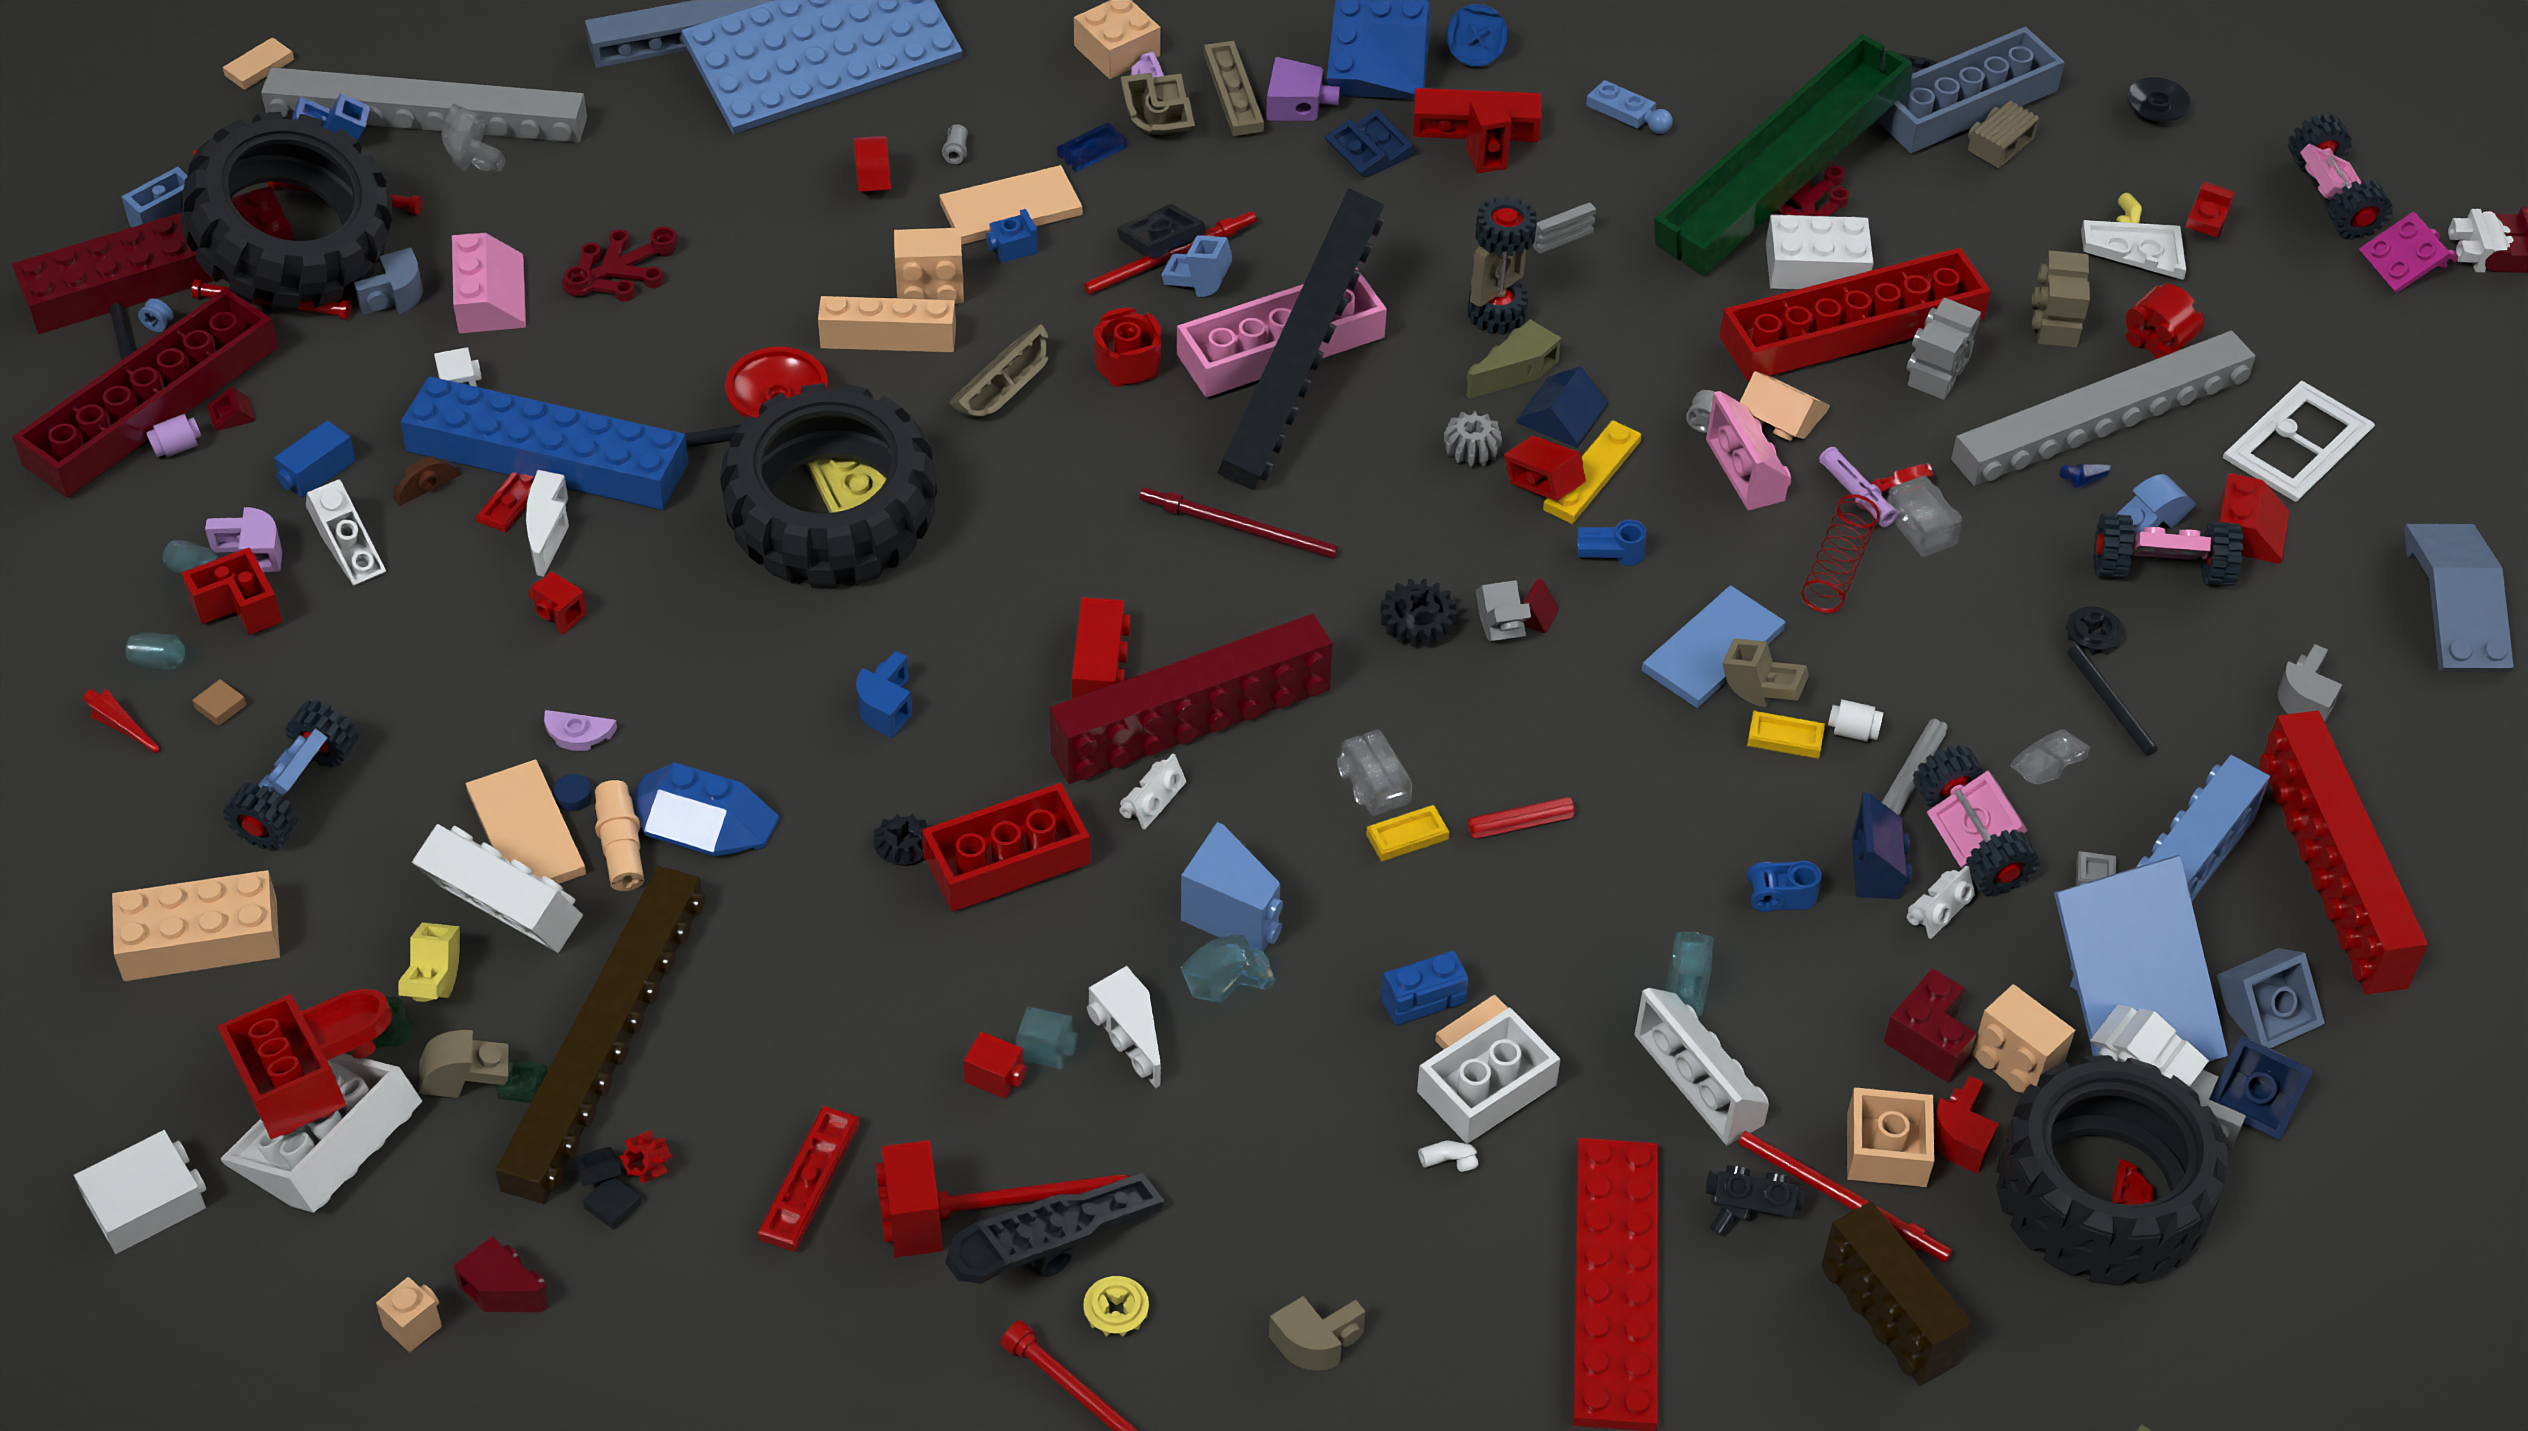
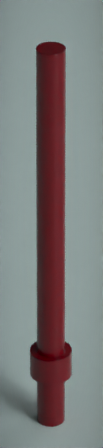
M1142 487L1139 495V500L1164 507V511L1178 515L1181 512L1335 559L1338 553L1339 546L1192 502L1184 499V495L1169 491L1166 494Z

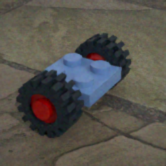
M308 700L301 705L285 728L287 730V738L292 739L290 742L292 745L286 748L274 763L275 768L259 784L252 782L250 785L247 782L241 785L223 809L225 821L230 822L228 826L232 830H238L237 835L240 838L245 836L248 838V843L254 845L256 842L261 849L266 847L269 850L281 848L297 826L299 818L295 815L296 810L288 807L290 802L287 799L281 800L280 798L288 792L310 761L315 762L317 759L320 765L326 766L329 764L330 767L340 766L359 739V733H356L357 728L355 725L349 724L351 719L348 716L342 717L340 715L342 711L337 708L332 710L331 705L326 702L321 705L319 700H314L313 702Z

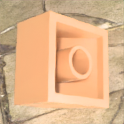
M1754 371L1740 400V403L1749 409L1753 418L1760 422L1761 427L1764 422L1775 426L1773 433L1789 441H1792L1794 436L1805 439L1830 407L1829 404L1782 381Z

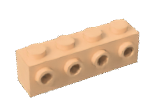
M821 296L818 315L820 348L954 352L956 334L955 300Z

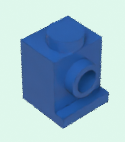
M1026 209L1020 210V215L989 223L990 232L986 233L987 245L991 252H996L1001 263L1038 253L1037 228Z

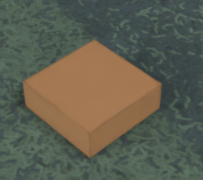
M221 679L192 700L194 708L217 726L223 724L247 705L245 697Z

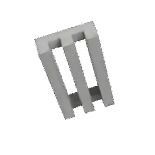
M1589 202L1537 222L1535 242L1533 244L1534 249L1540 254L1593 233L1594 228L1591 224L1595 223V218L1592 215L1596 214V208Z

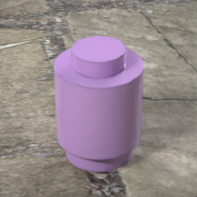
M185 414L153 426V430L146 432L157 458L166 455L168 458L198 446L196 439L202 437L195 419L187 420Z

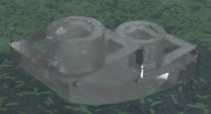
M2062 729L2030 745L2012 760L2010 767L2021 773L2026 781L2038 785L2060 778L2064 766L2085 760L2091 747Z

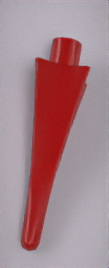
M107 688L101 695L94 689H90L84 694L83 700L92 708L90 718L123 733L153 753L160 751L159 746L132 720Z

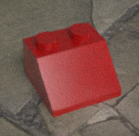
M2229 473L2220 498L2216 522L2240 524L2242 528L2241 534H2243L2241 542L2243 544V551H2241V556L2281 564L2290 511L2263 480Z

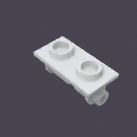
M1172 754L1167 760L1155 762L1151 770L1140 781L1142 788L1135 787L1120 802V813L1125 818L1137 817L1142 829H1146L1187 782L1175 754Z
M1965 866L1960 872L1956 870L1944 872L1941 878L1928 889L1930 896L1923 894L1908 908V921L1915 926L1919 924L1925 925L1928 938L1932 939L1975 896L1969 866Z

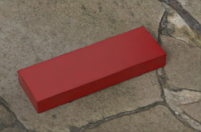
M511 473L475 517L476 522L506 533L527 508L534 476L521 474L519 477L518 473Z

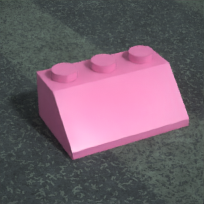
M487 233L452 235L453 305L459 333L526 328L523 254Z
M1721 391L1714 392L1706 441L1747 510H1752L1785 501L1788 486L1791 484L1790 472L1779 461L1774 445L1771 442L1768 443L1762 433L1760 422L1753 418L1745 405Z

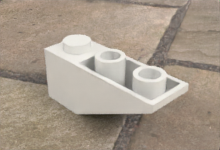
M336 480L307 492L306 507L321 537L352 585L356 586L386 573V569L341 480Z
M1125 966L1089 987L1087 1011L1096 1025H1102L1107 1030L1114 1047L1120 1052L1124 1051L1130 1057L1137 1074L1141 1078L1146 1077L1157 1088L1160 1086L1161 1063L1149 991L1132 971Z

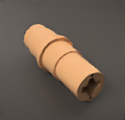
M610 780L599 784L595 789V808L598 820L595 830L597 836L601 839L603 853L606 856L611 887L618 891H630L640 887L644 882L639 852L641 847L638 836L641 826L639 818L634 814L633 802L629 796L627 784L619 780Z

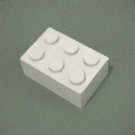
M1770 216L1766 239L1770 288L1802 289L1872 270L1873 256L1868 218Z
M1509 1007L1419 1066L1417 1092L1456 1134L1468 1144L1557 1085L1560 1058Z

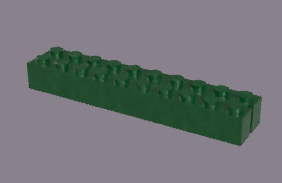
M1862 33L1654 218L1655 245L1676 258L1682 255V262L1701 274L1706 275L1911 89L1912 61L1889 49L1886 52L1884 75L1885 46Z

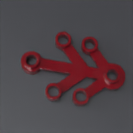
M1837 165L1827 167L1824 179L1812 190L1808 181L1788 199L1801 206L1802 212L1784 203L1774 214L1831 217L1838 209L1848 205L1849 191L1843 187H1835L1843 183L1844 169ZM1830 191L1829 202L1816 211L1815 204Z
M658 227L651 232L650 243L620 256L621 252L630 246L629 234L622 229L614 230L609 234L610 244L601 266L591 270L592 265L598 263L602 258L600 246L594 242L585 243L581 247V258L578 266L569 268L562 279L563 290L569 295L584 296L591 291L614 293L617 300L628 302L635 297L633 282L630 280L615 282L603 279L608 276L644 280V284L648 288L660 287L664 279L663 272L659 267L651 266L644 268L632 265L655 254L663 257L672 255L678 246L676 232L670 227Z

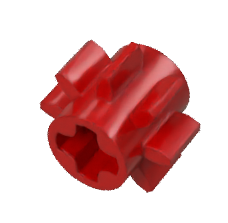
M648 1130L639 1134V1136H633L624 1141L628 1149L623 1155H620V1159L623 1160L627 1176L631 1174L639 1176L640 1182L645 1183L654 1177L658 1178L668 1172L664 1165L668 1159L673 1158V1155L669 1153L665 1137L662 1139L653 1138L652 1131Z

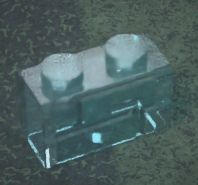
M1697 932L1675 933L1666 979V991L1676 993L1685 1005L1688 1004L1694 1009L1697 1017L1703 1015L1712 970L1713 937Z

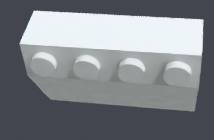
M342 1054L328 1060L347 1106L336 1110L326 1118H318L298 1127L291 1134L281 1135L272 1140L260 1119L220 1158L224 1165L288 1205L314 1213L330 1200L331 1195L344 1181L356 1174L358 1167L373 1152L384 1145L385 1139L399 1125L406 1122L411 1117L414 1109L422 1102L400 1067L365 1058L356 1059L348 1054Z

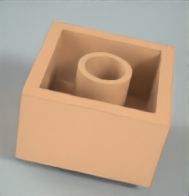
M1110 0L1074 17V46L1103 74L1112 79L1131 70V67L1140 61V56L1154 51L1156 57L1160 56V26L1132 0Z
M961 228L894 230L897 299L955 300V304L964 303Z
M2012 984L1984 1010L1971 1055L1983 1067L1991 1069L2007 1081L2012 1089L2024 1093L2030 1084L2037 1086L2039 1077L2043 1072L2065 1062L2075 1029L2016 985Z
M1854 1087L1847 1112V1180L1927 1187L1934 1164L1933 1095Z

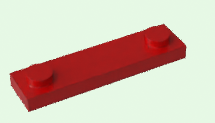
M822 1106L758 1231L759 1241L793 1252L797 1251L860 1126L858 1116Z

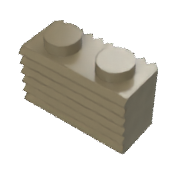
M2012 100L2006 102L2000 108L1994 107L1983 123L1976 122L1970 129L1968 139H1970L1968 151L2000 169L2002 165L2004 166L2005 162L2007 163L2023 147H2026L2030 141H2033L2039 117L2038 115H2033L2032 112H2028L2027 109H2023L2022 106L2018 107L2017 103L2013 104Z

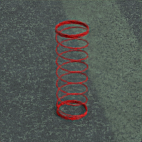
M1849 494L1843 496L1838 502L1837 514L1832 517V526L1827 529V537L1822 541V549L1816 556L1817 561L1812 564V573L1807 576L1806 583L1801 591L1803 601L1815 611L1833 613L1843 606L1846 592L1850 589L1851 580L1855 577L1856 568L1860 565L1861 557L1870 540V534L1874 531L1875 523L1879 519L1878 507L1865 496ZM1848 498L1865 500L1876 510L1877 518L1874 520V516L1869 511L1873 522L1865 524L1863 520L1853 514L1841 513L1840 505L1846 502L1861 505L1852 501L1842 502ZM1843 514L1852 515L1861 520L1864 524L1854 523L1847 519ZM1838 515L1843 522L1851 526L1867 528L1869 534L1861 537L1851 527L1839 524L1833 525V519ZM1834 526L1850 528L1860 537L1846 536L1835 529ZM1833 527L1839 534L1845 537L1861 538L1863 546L1856 548L1853 545L1855 549L1842 548L1834 544L1829 538L1834 537L1849 541L1841 537H1829L1828 530ZM1869 535L1868 541L1865 543L1863 538ZM1826 539L1841 549L1856 550L1859 557L1854 560L1848 557L1849 561L1838 560L1829 556L1836 561L1852 562L1853 570L1846 572L1837 563L1828 560H1818V554L1822 550L1826 555H1828L1825 552L1827 549L1843 553L1837 549H1824L1823 542ZM1864 547L1863 553L1860 555L1858 549ZM1859 559L1858 565L1855 567L1853 561ZM1821 561L1836 564L1844 572H1830L1847 574L1849 581L1843 584L1838 581L1839 584L1834 585L1831 582L1820 580L1815 576L1816 573L1826 574L1830 577L1833 576L1823 572H1813V566L1817 562L1820 564ZM1854 571L1853 577L1850 579L1848 573ZM1812 574L1817 578V579L1808 581V578H1809ZM1822 583L1835 589L1839 595L1830 597L1821 595L1810 588L1809 584ZM1849 583L1848 589L1845 591L1843 585ZM1808 585L1814 593L1823 597H1841L1842 602L1833 608L1824 609L1816 607L1805 598L1804 588ZM1841 585L1844 593L1837 586Z

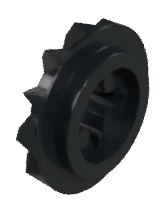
M2089 606L2079 608L2069 616L2066 624L2068 639L2076 641V645H2079L2080 648H2089L2091 654L2095 650H2100L2106 654L2110 648H2117L2124 633L2123 625L2118 617L2100 607ZM2101 626L2100 634L2097 632L2093 635L2088 634V630L2093 631Z
M897 813L894 819H883L881 826L874 830L875 851L883 860L892 864L907 865L920 861L924 858L922 829L928 828L926 820H917L913 813L909 817H901ZM907 831L909 838H905L900 843V846H898L897 837H900L903 832Z

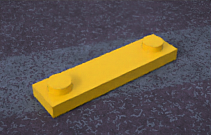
M1612 420L1581 457L1586 482L1558 501L1547 498L1544 501L1543 510L1568 523L1574 524L1639 445L1642 434Z

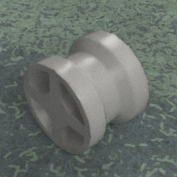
M1701 390L1697 392L1692 401V406H1690L1686 414L1688 424L1699 432L1707 433L1714 391Z

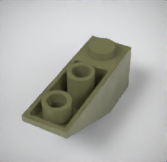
M1531 319L1528 320L1520 328H1515L1508 339L1500 346L1493 347L1484 360L1479 364H1474L1469 369L1466 376L1468 381L1466 396L1474 398L1540 379L1559 362L1562 338Z

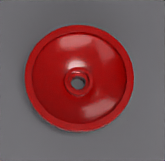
M768 347L753 351L739 359L727 374L725 389L728 402L737 413L745 418L749 415L757 419L762 403L781 393L786 398L801 394V386L825 383L826 390H828V378L823 365L811 354L791 347Z

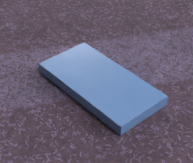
M1730 585L1647 658L1642 664L1641 671L1694 707L1699 708L1727 682L1722 663L1733 639L1767 641L1769 644L1785 630L1786 621Z

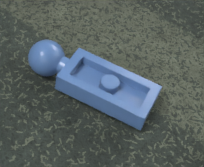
M1606 80L1587 95L1586 106L1637 129L1645 122L1648 123L1650 130L1656 134L1667 133L1672 127L1673 119L1671 114L1664 109L1656 110V102Z

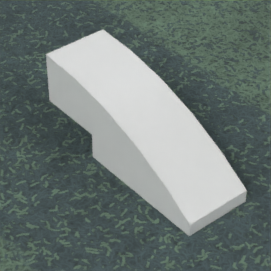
M541 470L537 471L531 485L527 502L526 523L535 570L538 576L544 577L569 524L565 506L568 501V494L564 475Z

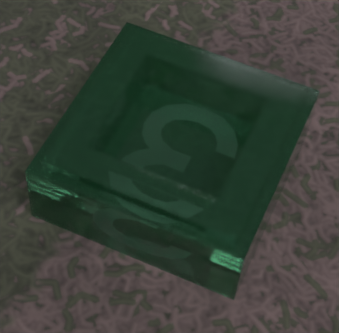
M508 1059V1078L505 1085L498 1086V1099L531 1104L547 1074L546 1065Z

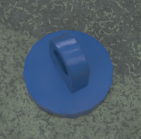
M1469 4L1458 9L1450 18L1446 28V42L1450 52L1461 63L1469 66H1485L1503 53L1508 42V29L1503 17L1494 8L1485 4Z

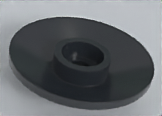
M2159 77L2143 78L2136 81L2129 88L2127 95L2128 103L2136 113L2147 119L2160 122L2180 119L2188 112L2191 104L2188 92L2181 85L2169 79Z

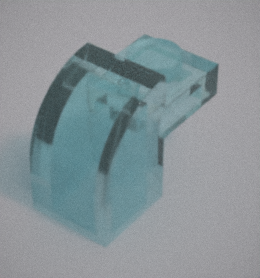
M1229 935L1215 939L1199 948L1180 967L1194 998L1221 1003L1239 984L1267 990L1276 981L1269 966L1270 962L1263 951L1251 949L1245 935Z

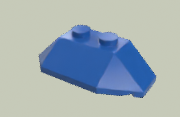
M675 762L644 775L631 797L634 814L639 818L640 826L645 836L711 856L737 853L752 847L754 850L765 848L780 821L779 815L742 782Z

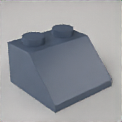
M2277 948L2217 975L2226 1011L2247 1037L2259 1044L2272 1048L2325 1024L2304 952Z

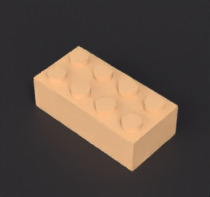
M268 870L112 893L114 957L123 982L280 958L277 899Z

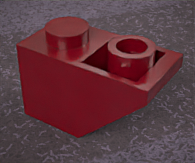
M493 1236L453 1265L459 1288L483 1312H544L549 1308L545 1290L548 1287L542 1276L534 1269L529 1272L521 1265L522 1261L517 1252L508 1244L503 1247Z

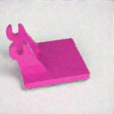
M2414 211L2359 248L2360 253L2395 294L2436 266L2446 269L2448 268L2447 261L2449 259L2454 263L2458 260V255L2455 251L2447 250L2439 241L2440 234L2435 229H2429Z

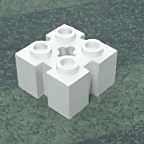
M2117 1005L2090 1040L2101 1050L2098 1053L2099 1056L2110 1055L2115 1061L2126 1062L2127 1058H2133L2155 1065L2160 1069L2161 1074L2170 1079L2175 1075L2189 1087L2209 1062L2188 1041L2182 1040L2175 1034L2176 1030L2155 1011L2146 1009L2136 1011L2133 1007Z

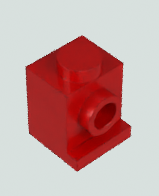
M552 571L540 581L535 582L530 588L529 598L534 601V608L537 614L544 620H551L556 623L557 631L562 635L587 614L583 590Z

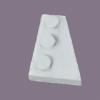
M2083 220L2081 234L2084 252L2184 280L2186 264L2180 226Z

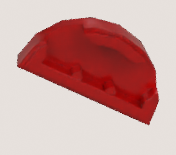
M1919 464L1896 471L1893 476L1876 479L1870 484L1876 485L1882 494L1896 489H1900L1901 494L1921 487L1920 482L1930 480L1935 476L1931 465Z
M2120 1158L2110 1202L2128 1205L2152 1202L2153 1188L2151 1184L2147 1183L2146 1179L2138 1172V1167L2135 1164Z

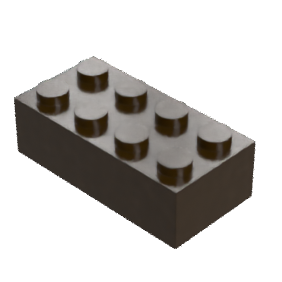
M1870 1201L1833 1221L1821 1263L1823 1271L1829 1281L1834 1284L1837 1283L1845 1293L1851 1308L1857 1314H1862L1870 1324L1875 1338L1881 1344H1886L1895 1355L1900 1369L1906 1375L1912 1376L1919 1386H1922L1959 1365L1972 1321L1876 1205Z

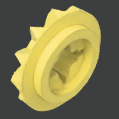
M1110 1276L1103 1278L1089 1288L1084 1298V1316L1089 1320L1092 1329L1098 1328L1102 1330L1105 1336H1108L1110 1333H1119L1124 1337L1132 1329L1139 1330L1143 1320L1148 1317L1149 1300L1146 1291L1139 1283L1127 1277ZM1108 1301L1115 1305L1124 1303V1314H1120L1118 1311H1113L1111 1314L1108 1313Z

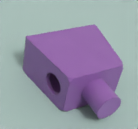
M1275 57L1267 94L1266 120L1314 121L1318 118L1320 104L1339 105L1340 87L1323 85L1324 70L1319 66Z

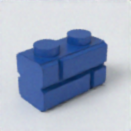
M1452 950L1383 973L1381 999L1394 1025L1397 1026L1445 1010L1446 1007H1455L1466 1003V990L1468 989L1469 979L1455 951Z

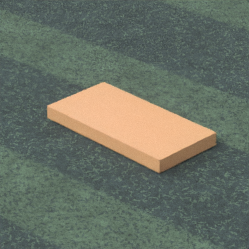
M1061 165L939 195L940 205L951 227L961 228V245L986 239V233L990 232L989 223L1018 216L1022 209L1027 210L1035 226L1083 215L1082 205Z
M536 759L465 783L469 797L491 846L501 852L503 858L509 862L515 859L533 871L532 874L542 879L543 876H546L557 884L586 874L585 865Z

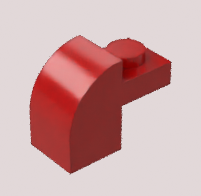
M886 135L854 138L858 191L891 189Z
M2204 181L2185 227L2213 237L2220 236L2230 216L2236 192Z
M1969 1076L1963 1089L1958 1087L1954 1089L1949 1101L1942 1098L1939 1099L1933 1119L1934 1145L1942 1156L1950 1162L1978 1174L1993 1144L1999 1123L1973 1112L1978 1103L1984 1082Z

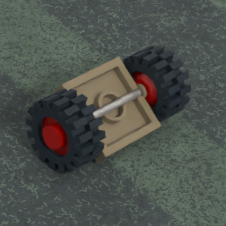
M1505 196L1504 201H1501L1500 197H1494L1493 203L1489 199L1486 200L1484 206L1480 205L1477 212L1475 238L1480 246L1473 255V276L1471 279V289L1469 290L1467 314L1468 317H1471L1470 321L1473 325L1478 323L1477 328L1481 330L1484 327H1488L1487 332L1493 333L1494 329H1498L1499 334H1504L1506 328L1509 332H1512L1515 326L1520 328L1526 319L1528 294L1526 287L1522 288V283L1519 279L1524 275L1526 250L1528 251L1535 242L1537 216L1535 209H1531V205L1528 202L1522 205V199L1516 198L1514 202L1511 201V196Z

